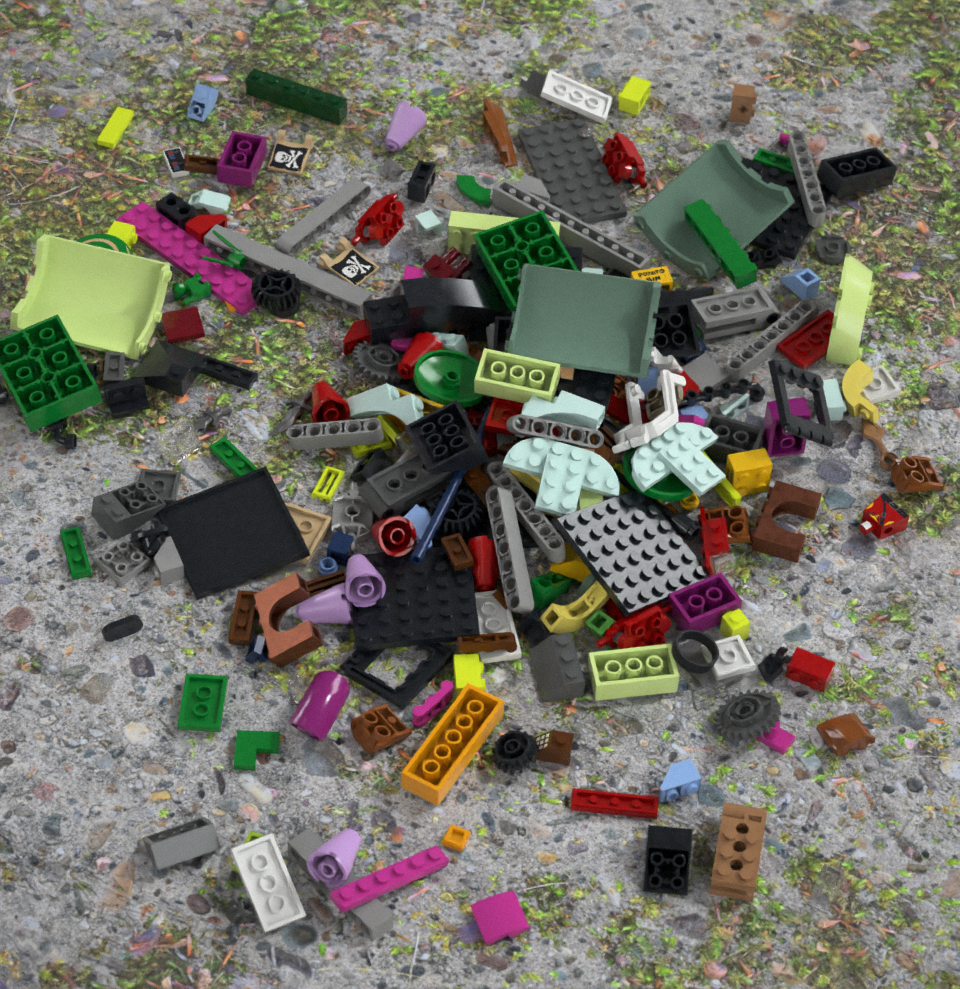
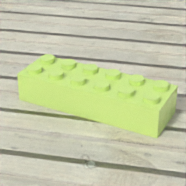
M451 211L448 225V251L454 246L461 254L470 255L472 244H475L474 234L518 218ZM550 221L559 237L560 222Z

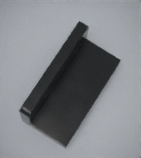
M381 447L370 450L353 471L350 478L354 483L361 480L367 482L368 478L394 465V462Z

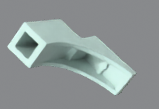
M387 383L347 398L350 416L353 418L364 419L379 414L393 415L400 418L406 425L424 417L422 410L424 406L422 400L413 394L399 398L400 395L397 388Z
M562 390L558 397H554L552 403L532 395L529 402L524 403L522 414L598 430L604 420L605 406ZM516 419L515 426L520 429L521 423ZM535 423L534 430H537L540 427L538 424Z

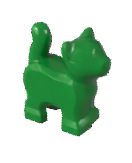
M195 273L193 278L186 280L184 283L176 282L172 285L174 301H178L183 295L187 294L189 297L185 298L182 302L184 306L193 302H200L206 296L211 295V284L208 281L202 284L200 282L202 280L201 275Z

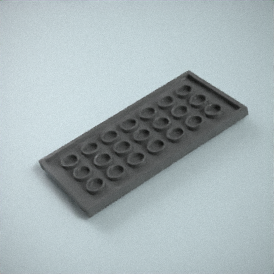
M585 118L517 129V135L535 177L542 181L550 195V204L587 224L627 217V210L611 175L608 174L606 164L602 162V155Z

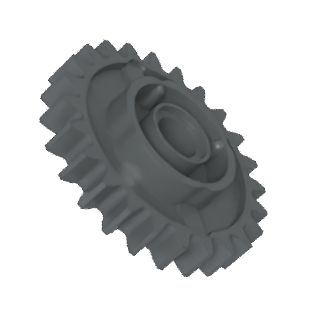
M371 340L369 343L364 341L363 344L358 343V346H355L351 356V363L354 364L353 369H357V374H363L362 378L368 377L369 382L374 380L376 384L381 382L382 384L388 383L392 386L393 383L399 385L400 381L405 382V378L400 376L397 370V366L405 352L392 349L391 345H388L387 342L371 344Z
M748 689L746 694L740 692L737 697L732 695V700H725L726 705L719 706L721 710L715 712L717 716L714 717V725L719 736H722L723 740L728 739L730 743L736 740L737 744L742 740L745 743L749 739L756 741L757 736L763 738L764 732L770 733L769 728L776 727L775 722L780 721L779 716L782 714L780 711L781 707L776 696H773L771 692L766 693L765 690H762L759 693L758 689L751 693L750 689Z

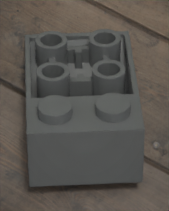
M141 480L93 497L91 515L113 540L130 534L164 508L166 503L145 480Z

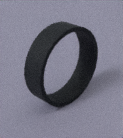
M685 630L677 636L673 643L672 655L683 669L692 673L702 674L709 672L719 658V649L715 641L707 634L698 630ZM692 639L700 642L710 651L712 662L709 664H698L690 661L680 651L678 641Z

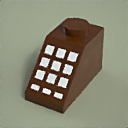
M552 730L534 737L539 747L537 749L539 756L534 757L535 760L570 765L574 733Z

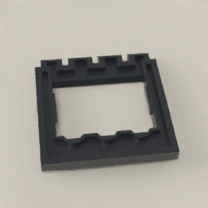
M777 359L768 361L780 423L784 427V431L831 447L834 436L823 388L824 382L821 376ZM784 380L790 385L797 384L801 389L808 388L813 393L814 407L819 424L791 414Z
M440 643L417 645L429 652L430 656L426 660H422L414 673H410L405 678V682L395 689L386 685V682L372 674L364 672L385 649L357 652L355 650L352 656H349L340 665V668L344 671V676L404 710L453 659L454 651Z

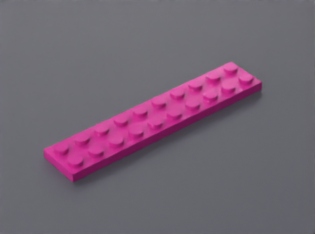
M144 201L116 218V221L135 225V231L138 235L137 239L188 277L193 278L195 273H199L202 277V280H200L202 284L205 281L211 284V294L225 303L226 301L240 315L243 316L257 306L251 294L252 279L236 268L203 260L202 257L206 256L225 261Z

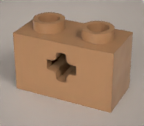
M734 84L729 121L750 124V119L754 117L756 108L752 105L756 104L757 94L754 93L755 86Z

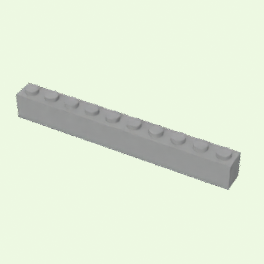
M503 178L493 187L492 204L517 218L543 210L549 221L560 222L559 238L561 242L570 247L582 248L583 254L612 270L617 269L631 277L632 271L650 269L651 258Z
M215 224L204 236V245L219 256L228 258L231 252L234 253V251L212 233L213 230L218 232L237 249L243 251L242 255L246 257L244 268L260 274L261 271L266 272L267 268L269 270H274V268L281 270L283 268L285 272L290 270L291 274H295L296 278H299L302 294L358 319L363 317V302L372 300V292L344 281L220 225Z

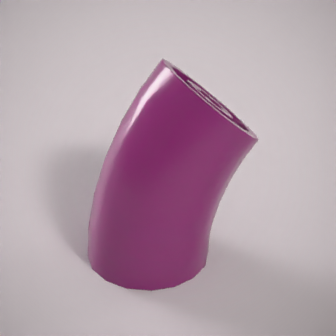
M324 670L318 672L313 677L288 722L307 736L324 742L349 696L350 688L346 679L334 671Z

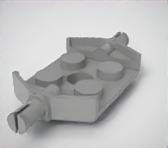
M352 482L349 492L336 495L333 501L331 536L333 537L335 531L353 536L354 541L350 547L351 554L355 553V544L372 539L373 510L359 494V483L355 482V488L354 482ZM354 511L357 512V514L349 515L348 512Z

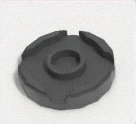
M835 234L823 235L821 239L816 240L814 248L815 255L820 260L830 264L844 262L846 253L850 254L851 251L850 243L843 240V237Z

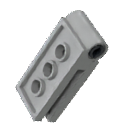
M759 286L691 300L695 327L700 330V336L703 340L763 328L764 323L767 326H771L781 318V314L765 290L760 289Z

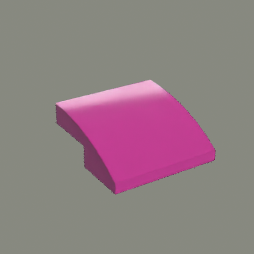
M515 891L493 895L470 905L487 945L506 936H509L511 939L531 929Z

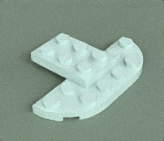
M675 423L658 437L652 438L648 443L640 445L631 459L633 470L631 474L636 485L644 492L673 472L698 497L702 496L723 481L726 476L702 453L703 450L714 444L719 437L711 429L697 424Z
M537 437L522 440L508 451L502 463L503 467L541 477L534 509L562 517L576 512L581 489L611 498L619 496L617 475L612 466L603 457L592 451L551 439Z

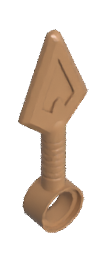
M862 417V437L874 441L881 454L880 467L886 471H891V464L886 463L884 460L890 459L894 461L898 459V456L893 452H888L881 440L886 431L877 423L873 424Z

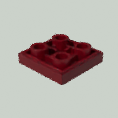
M197 306L162 313L161 321L167 343L172 344L205 337Z

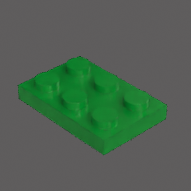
M186 673L177 724L178 730L220 733L228 676Z

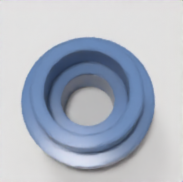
M325 557L319 562L318 571L323 576L338 571V564L333 558Z

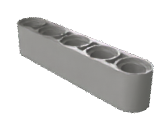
M523 414L510 417L506 423L510 433L531 438H547L579 448L594 449L600 447L604 442V436L598 430ZM516 419L521 423L520 429L515 426ZM535 423L538 424L540 427L538 433L534 431ZM553 427H555L558 430L557 437H555L552 433ZM572 431L577 435L575 441L571 438ZM591 435L595 438L594 445L589 440Z
M376 418L297 424L290 426L286 432L290 446L294 450L376 444L384 438L381 423Z

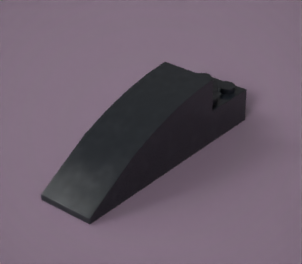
M414 278L400 280L399 296L363 302V317L371 344L389 342L394 339L412 338L420 332L441 333L495 323V316L512 317V313L497 286L457 278Z

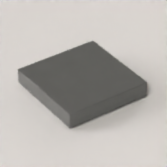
M152 469L141 470L139 481L145 480L166 505L176 501L181 472Z

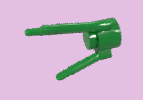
M213 230L212 233L230 247L234 253L231 252L228 258L220 256L225 261L203 256L202 259L241 270L246 263V257L242 255L243 251L237 249L222 235Z

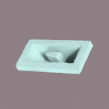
M746 393L719 405V415L735 419L748 408L750 395Z

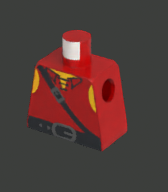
M883 493L864 509L861 520L862 524L859 525V530L863 535L872 532L878 539H883L906 530L909 515Z

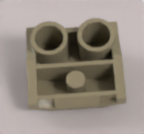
M674 385L678 406L683 401V389L680 386ZM657 388L649 390L646 394L647 404L645 407L647 418L653 420L665 411L663 391Z

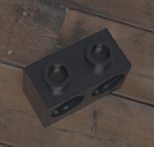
M418 161L408 182V200L425 203L436 180V164Z
M173 192L156 202V211L184 231H186L185 223L197 216L196 208L189 205Z

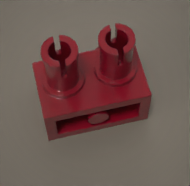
M452 246L443 257L434 254L422 267L428 278L462 279V274L473 263L464 256L455 267H451L450 264L461 255Z

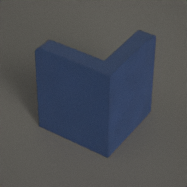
M335 531L327 547V557L333 558L338 565L346 567L349 549L354 541V537Z

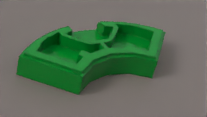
M456 176L457 187L461 194H464L470 201L476 204L490 206L491 189L478 185L474 176Z

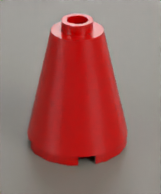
M420 332L415 335L397 366L400 376L405 379L413 378L416 362L421 356L431 351L443 350L441 340L430 332Z
M327 382L316 383L312 388L313 422L320 423L349 419L350 409L348 403Z
M392 516L378 521L371 528V535L383 552L391 556L398 557L407 554L413 548L412 545L417 537L416 529L412 522L402 516Z
M488 536L474 537L469 540L467 548L474 559L472 574L475 590L478 592L494 591L500 575L494 540L488 539Z

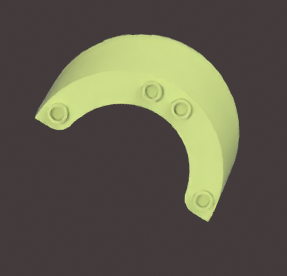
M847 253L842 270L826 361L852 365L857 359H861L863 348H859L866 308L867 306L871 307L872 295L869 294H873L875 283L871 282L873 271Z

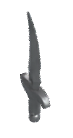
M308 389L300 400L289 399L286 401V405H293L294 407L287 411L283 420L268 434L269 436L288 429L295 423L297 417L302 415V411L312 412V406L306 405L312 397V389Z
M227 404L215 412H211L210 407H207L205 410L206 417L188 426L178 436L174 444L177 445L181 440L206 427L210 422H213L214 428H217L219 424L218 418L230 412L232 406Z

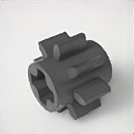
M240 896L227 902L230 908L226 910V917L231 923H237V926H240L252 920L250 914L253 913V905L248 899H242Z

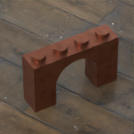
M776 480L774 487L769 488L767 494L768 502L764 501L761 510L763 515H759L757 518V530L753 529L750 538L753 541L752 550L798 563L806 536L780 528L773 519L782 514H794L814 520L820 506L822 493Z
M297 572L254 594L256 600L255 608L260 616L259 624L263 629L264 642L268 647L267 656L272 663L275 662L282 668L323 646L320 631L310 620L288 631H279L281 618L286 611L310 598L307 583Z

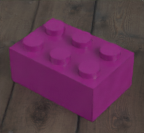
M232 131L217 164L218 182L253 188L267 154V138Z
M805 397L788 399L791 414L810 421L811 413ZM776 400L767 402L763 424L765 433L762 446L766 449L769 458L804 454L807 439L786 433L780 423Z
M721 572L669 593L667 604H670L672 607V611L669 613L682 631L698 630L703 632L721 624L722 616L725 613L739 608L741 610L742 606L741 598Z

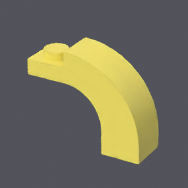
M858 359L848 368L843 377V399L846 401V409L854 418L860 414L865 420H869L874 424L879 420L878 407L861 395L862 390L873 381V370Z
M596 580L583 596L575 602L564 606L552 603L540 619L552 633L574 632L586 626L585 622L598 609L604 611L601 607L608 601L610 596Z

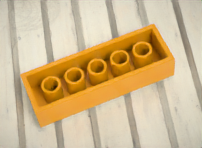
M467 683L401 772V787L439 806L504 715V701Z

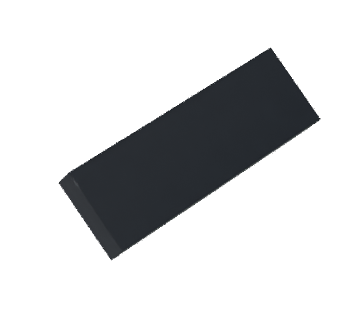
M209 357L200 371L203 375L246 390H250L258 379V373L212 357Z

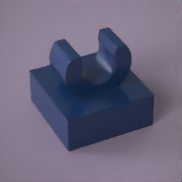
M257 635L249 644L245 658L246 662L253 664L258 659L260 662L265 663L268 660V656L263 654V652L267 654L268 651L267 645H264V637Z

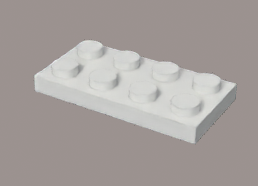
M549 70L540 95L549 101L603 124L607 119L613 98Z
M496 590L475 593L480 634L512 632L515 635L517 650L512 653L506 650H495L494 652L480 651L478 652L479 659L483 664L522 657L511 611L504 609L495 599L493 593Z
M272 833L230 850L263 933L306 917Z

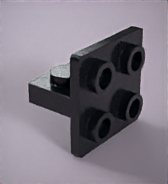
M143 376L108 384L103 388L113 417L150 408Z

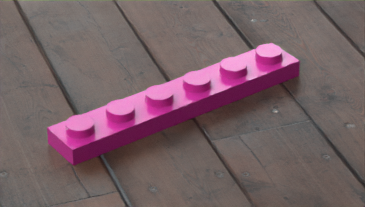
M435 845L333 890L329 898L344 913L448 866L449 859Z

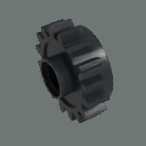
M509 731L495 741V748L491 750L494 754L492 759L498 770L502 769L503 773H507L508 770L511 775H514L515 770L522 773V768L530 769L529 763L536 762L534 757L539 756L537 751L539 747L533 735H528L527 731Z

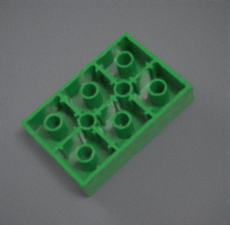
M543 210L474 234L476 250L511 313L517 307L521 281H518L519 269L523 268L524 264L579 271Z
M58 314L0 339V374L30 432L103 401L94 378Z

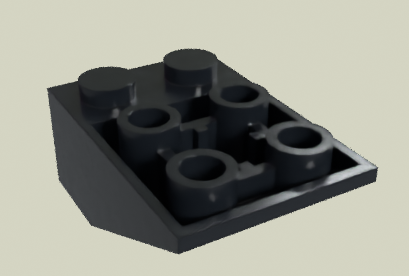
M648 825L643 892L687 896L693 829Z

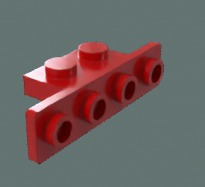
M701 506L700 514L697 517L699 526H702L699 532L701 542L704 541V545H701L703 557H706V560L703 561V567L713 576L712 556L730 552L727 521L725 516L707 520L705 508Z

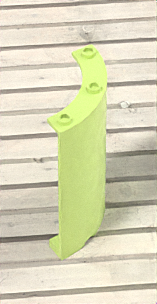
M44 234L37 240L33 263L37 265L34 276L30 275L25 289L28 292L25 299L21 298L16 307L11 311L10 329L20 331L58 314L75 345L102 352H125V357L138 360L142 354L146 353L147 345L156 325L161 322V310L167 285L172 277L170 264Z

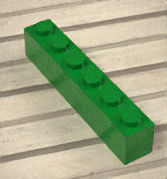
M704 199L685 206V220L738 290L756 282L758 273L756 264L749 260L745 250L742 251L738 240L733 239L728 227H724L721 218L714 214L712 206L707 204Z

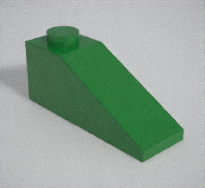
M554 571L531 579L530 585L534 608L536 607L538 610L548 607L577 580Z

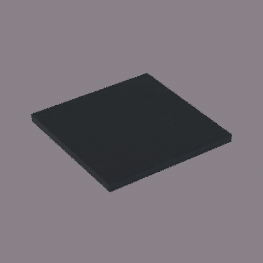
M266 466L167 504L156 513L160 523L169 527V532L166 533V536H171L184 565V574L196 600L310 556V552Z

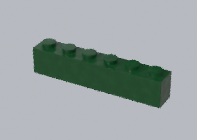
M254 68L246 77L247 95L340 125L347 116L346 98Z

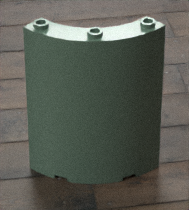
M718 140L633 215L636 227L644 233L665 260L671 261L682 270L699 279L709 280L721 267L685 220V206L704 199L707 204L712 206L714 214L721 218L724 227H728L733 239L738 240L740 248L744 249L795 202L788 187L779 186L772 182L767 184L762 181V176L751 167L747 169L741 163L743 159L730 140Z
M524 264L523 268L519 269L518 281H521L517 309L512 312L511 323L514 324L509 341L506 340L505 352L561 364L560 366L647 378L657 320L653 318V314H657L661 282Z

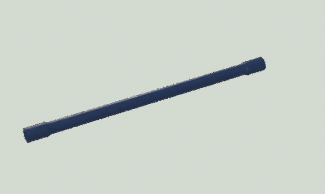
M491 406L486 408L476 430V434L481 442L487 432L485 430V423ZM467 470L455 471L425 532L410 557L411 562L414 564H421L428 546Z

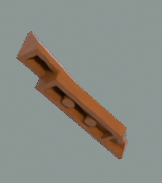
M486 98L483 102L482 125L504 167L517 166L518 161L503 109Z

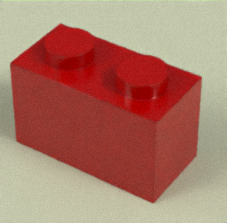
M797 647L792 655V661L787 665L785 677L824 693L833 676L836 662Z

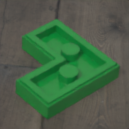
M237 730L234 770L255 771L257 753L278 754L280 732Z

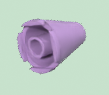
M399 102L396 105L385 138V144L389 150L399 151L426 125L427 116L419 107L415 106L413 108L409 106L410 103Z
M361 554L353 555L347 562L346 598L358 607L373 606L385 594V581L365 556Z
M345 583L300 602L299 607H296L298 620L301 619L302 622L310 620L312 623H354L353 612H349L351 611L352 602L346 598Z
M344 829L313 851L307 861V867L312 877L318 882L322 880L326 883L325 886L329 888L343 886L348 880L361 844L359 834L355 830Z

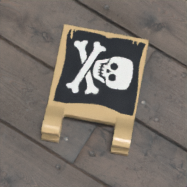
M279 129L277 141L267 169L302 176L310 151L314 146V135L306 134L304 144L287 142V137H285L286 130Z
M344 237L338 241L340 246L337 247V250L341 254L334 260H331L326 253L319 256L321 261L318 263V266L320 268L328 269L342 280L358 287L380 269L378 265L354 249Z

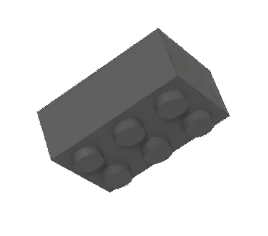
M709 412L703 427L711 429L719 437L714 444L703 450L710 459L727 463V456L729 454L761 449L765 428Z

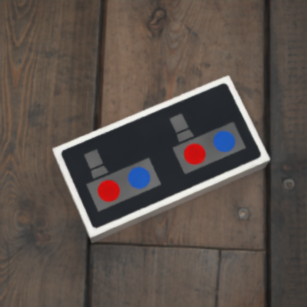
M180 147L163 150V156L172 178L190 175L189 171H184V156Z

